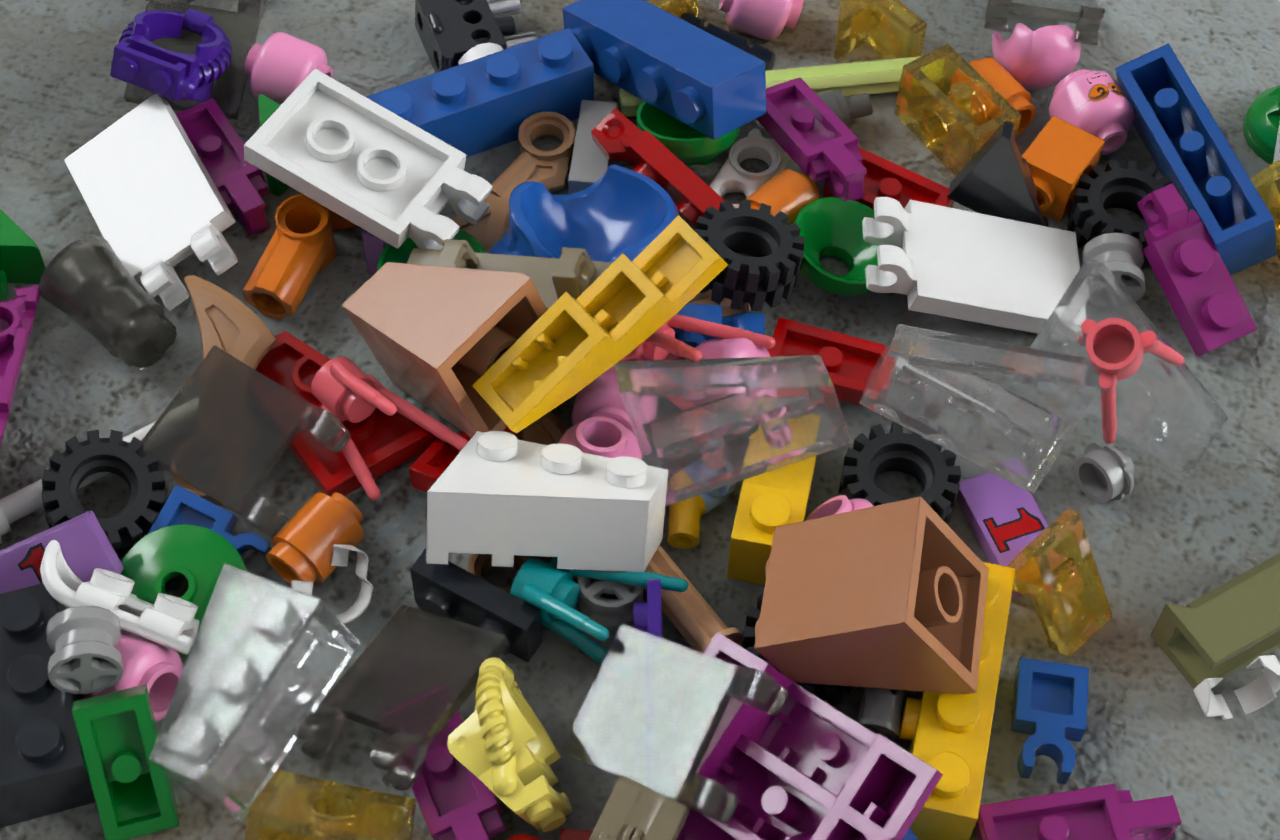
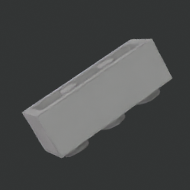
M582 100L568 179L569 194H574L590 187L602 177L610 165H618V161L608 160L593 141L591 134L594 127L596 128L613 109L617 108V103Z

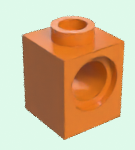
M1052 116L1021 158L1023 157L1027 161L1037 189L1036 199L1041 213L1061 223L1071 209L1080 179L1084 174L1089 176L1090 169L1098 165L1105 141L1055 116Z

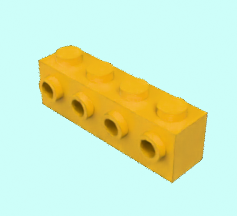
M983 562L989 569L977 693L951 694L919 691L918 699L906 697L899 739L910 741L908 752L943 774L910 826V829L919 840H969L978 820L1015 568Z

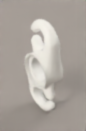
M758 121L756 122L758 128L751 130L748 133V137L742 138L733 144L728 158L711 182L710 187L719 196L722 197L726 193L740 192L744 193L746 198L783 170L790 160L789 155L774 139L763 137L761 130L765 129ZM757 158L766 162L769 168L760 173H751L742 169L739 163L745 159ZM732 204L734 208H739V204Z

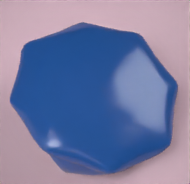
M615 164L610 165L602 177L590 187L574 194L552 195L544 184L526 181L515 187L511 192L509 199L510 226L488 253L560 258L562 247L586 249L592 261L614 262L622 253L633 261L679 215V212L670 195L659 184L643 174Z

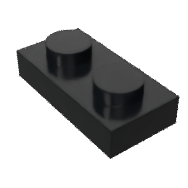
M424 549L410 568L415 602L421 611L434 621L441 624H449L452 621L474 633L476 639L490 651L499 655L511 653L526 662L530 661L541 645V609L448 561V564H426V549Z

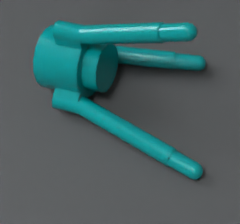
M534 556L525 561L513 581L510 594L541 609V623L543 626L556 632L628 683L635 682L634 670L582 633L585 632L600 641H605L609 637L607 628L575 610L580 597L581 586L572 581L573 576L646 588L647 579H661V589L676 592H685L688 589V582L686 580L663 576L662 574L557 569V557H553L550 563Z

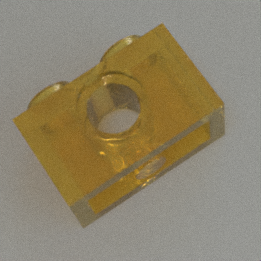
M949 44L904 65L902 68L894 114L955 176L1004 121L1014 124L1013 136L1016 140L1022 115Z
M277 769L247 811L245 840H412L417 799Z

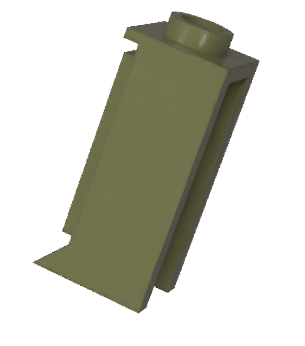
M1280 553L1190 602L1186 607L1169 603L1165 604L1153 628L1151 637L1193 689L1207 678L1223 677L1224 680L1248 666L1258 656H1265L1280 647Z

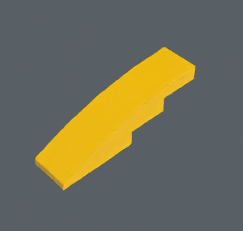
M678 215L633 261L622 253L577 299H574L565 292L472 387L510 430L517 434L573 397L625 358L676 315L728 264Z

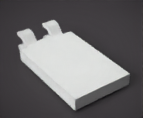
M314 69L244 144L245 161L397 249L409 237L420 249L442 250L444 240L453 239L460 228L450 218L439 215L447 203L451 205L459 217L477 225L490 207L484 200L492 191L493 186L482 177L464 171L465 153L317 69Z
M154 93L64 159L126 282L139 292L145 288L152 298L159 295L169 311L189 298L185 286L173 267L193 252L200 261L204 262L207 259L218 276L238 262L235 253L222 234V231L236 221L172 107L161 95Z
M890 197L875 198V219L864 217L862 221L863 240L869 244L879 245L877 249L878 266L867 265L865 268L866 287L868 290L876 293L907 295L908 310L1076 341L1078 334L1082 331L1081 324L1088 317L1075 232L915 200H909L903 209L900 202Z

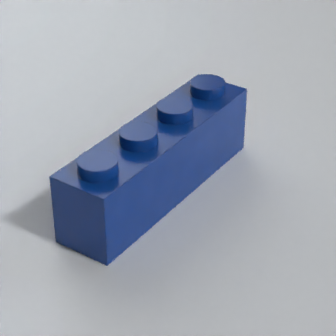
M580 0L562 8L564 29H571L592 61L595 74L713 140L766 114L765 62L645 0Z
M567 28L366 96V98L465 153L467 158L518 140L519 127L532 114L543 111L556 112L564 115L570 121L578 119L582 100L594 101V65L571 29Z
M1170 44L1163 45L1115 68L1118 84L1134 107V127L1162 176L1167 175L1173 181V185L1176 189H1179L1182 199L1188 207V211L1193 209L1200 217V222L1203 221L1230 276L1277 255L1274 218Z

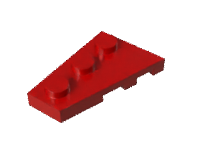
M284 331L274 336L278 343L268 351L255 369L249 386V395L320 492L330 497L333 493L346 496L362 487V485L356 478L331 431L316 417L318 410L323 404L311 391L315 374L330 359L287 331ZM376 408L368 418L361 422L352 423L349 420L343 422L374 480L424 452L438 438L397 411L394 415L389 416Z

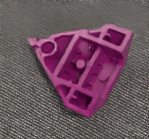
M719 632L715 634L678 691L676 718L683 721L680 761H673L670 798L687 806L690 809V813L677 840H902L943 775L879 733H873L797 685L770 664Z

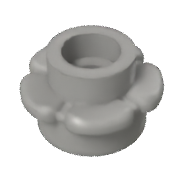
M1093 442L1087 445L1084 450L1085 455L1080 457L1074 465L1075 479L1085 495L1095 502L1106 503L1111 499L1120 500L1124 495L1130 494L1134 488V465L1129 455L1117 446L1106 445L1104 447L1101 442Z

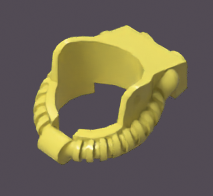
M496 657L488 658L479 668L476 684L475 712L448 735V750L515 814L539 831H552L563 825L566 821L565 816L573 812L567 794L565 792L559 794L552 788L559 780L550 765L561 758L543 724L517 687L513 671L501 659Z

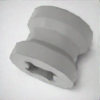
M1108 233L1093 238L1085 245L1083 249V264L1088 272L1084 277V293L1091 303L1101 307L1117 308L1133 304L1143 297L1146 291L1145 276L1141 270L1144 263L1143 245L1137 238L1128 234Z
M577 576L578 584L581 586L578 600V610L580 613L607 628L609 633L621 632L634 625V602H644V587ZM603 593L615 594L619 599H602L599 596Z
M78 606L63 610L49 620L46 628L47 642L50 649L55 651V653L48 662V678L54 687L72 694H89L110 688L121 679L124 672L121 653L114 648L119 643L121 637V626L117 615L108 609L98 606Z

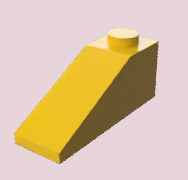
M768 412L761 413L742 483L731 534L727 569L728 579L765 585V568L767 560L770 558L775 527L805 521L823 422Z

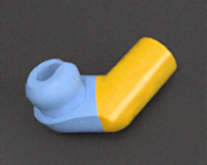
M716 461L709 465L701 466L673 485L669 501L667 533L669 545L678 549H690L699 544L701 516L723 503L736 487V474L728 464Z

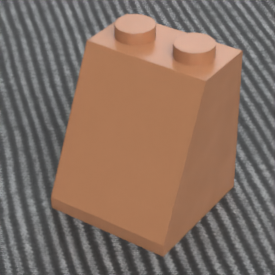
M387 262L341 305L391 382L471 438L477 431H503L507 427L472 385L547 311L531 278L523 273Z
M921 496L775 527L770 558L767 560L765 568L766 582L760 617L755 625L756 640L754 649L793 682L951 694L977 693L989 569Z

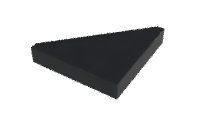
M1004 121L950 182L947 198L981 214L1048 227V219L1042 215L1036 199L1037 189L1027 161L1023 157L1021 158L1013 136L1014 124Z

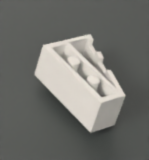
M477 431L427 491L426 564H448L449 553L492 554V566L513 567L514 555L557 557V569L644 572L663 540L668 469L648 466L644 461L634 457L608 458L583 453L579 448L570 444L544 445L519 440L515 435L505 431Z

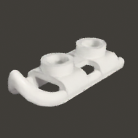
M51 540L46 546L40 566L42 582L49 594L62 605L68 608L98 606L108 609L118 616L121 629L186 655L189 654L191 647L200 651L205 649L210 635L198 630L199 620L194 618L198 607L195 604L163 593H158L155 603L151 604L131 593L135 584L132 579L100 568L94 569L89 582H82L67 565L59 542Z

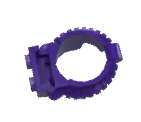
M189 8L186 14H183L180 10L172 12V10L145 11L137 14L135 20L129 23L123 30L119 38V44L114 47L110 76L172 100L205 102L209 100L212 94L215 80L223 75L231 62L232 47L225 32L216 23H213V16ZM183 30L202 36L201 44H197L195 55L167 50L150 42L161 38H179Z

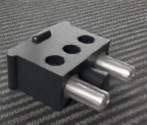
M415 0V27L435 73L458 66V61L468 50L479 44L495 43L505 50L538 39L534 32L515 35L516 27L511 15L520 13V0Z

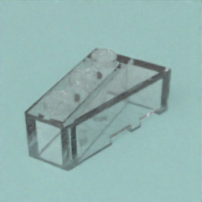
M898 324L868 377L859 404L1034 494L1100 389V375L1092 368L1089 358Z

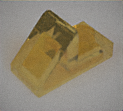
M839 0L834 58L839 59L866 42L873 47L879 56L886 59L921 56L927 23L899 0Z
M1068 508L1030 542L1007 567L1015 568L1012 591L1032 598L1049 648L1070 657L1113 615L1078 511Z

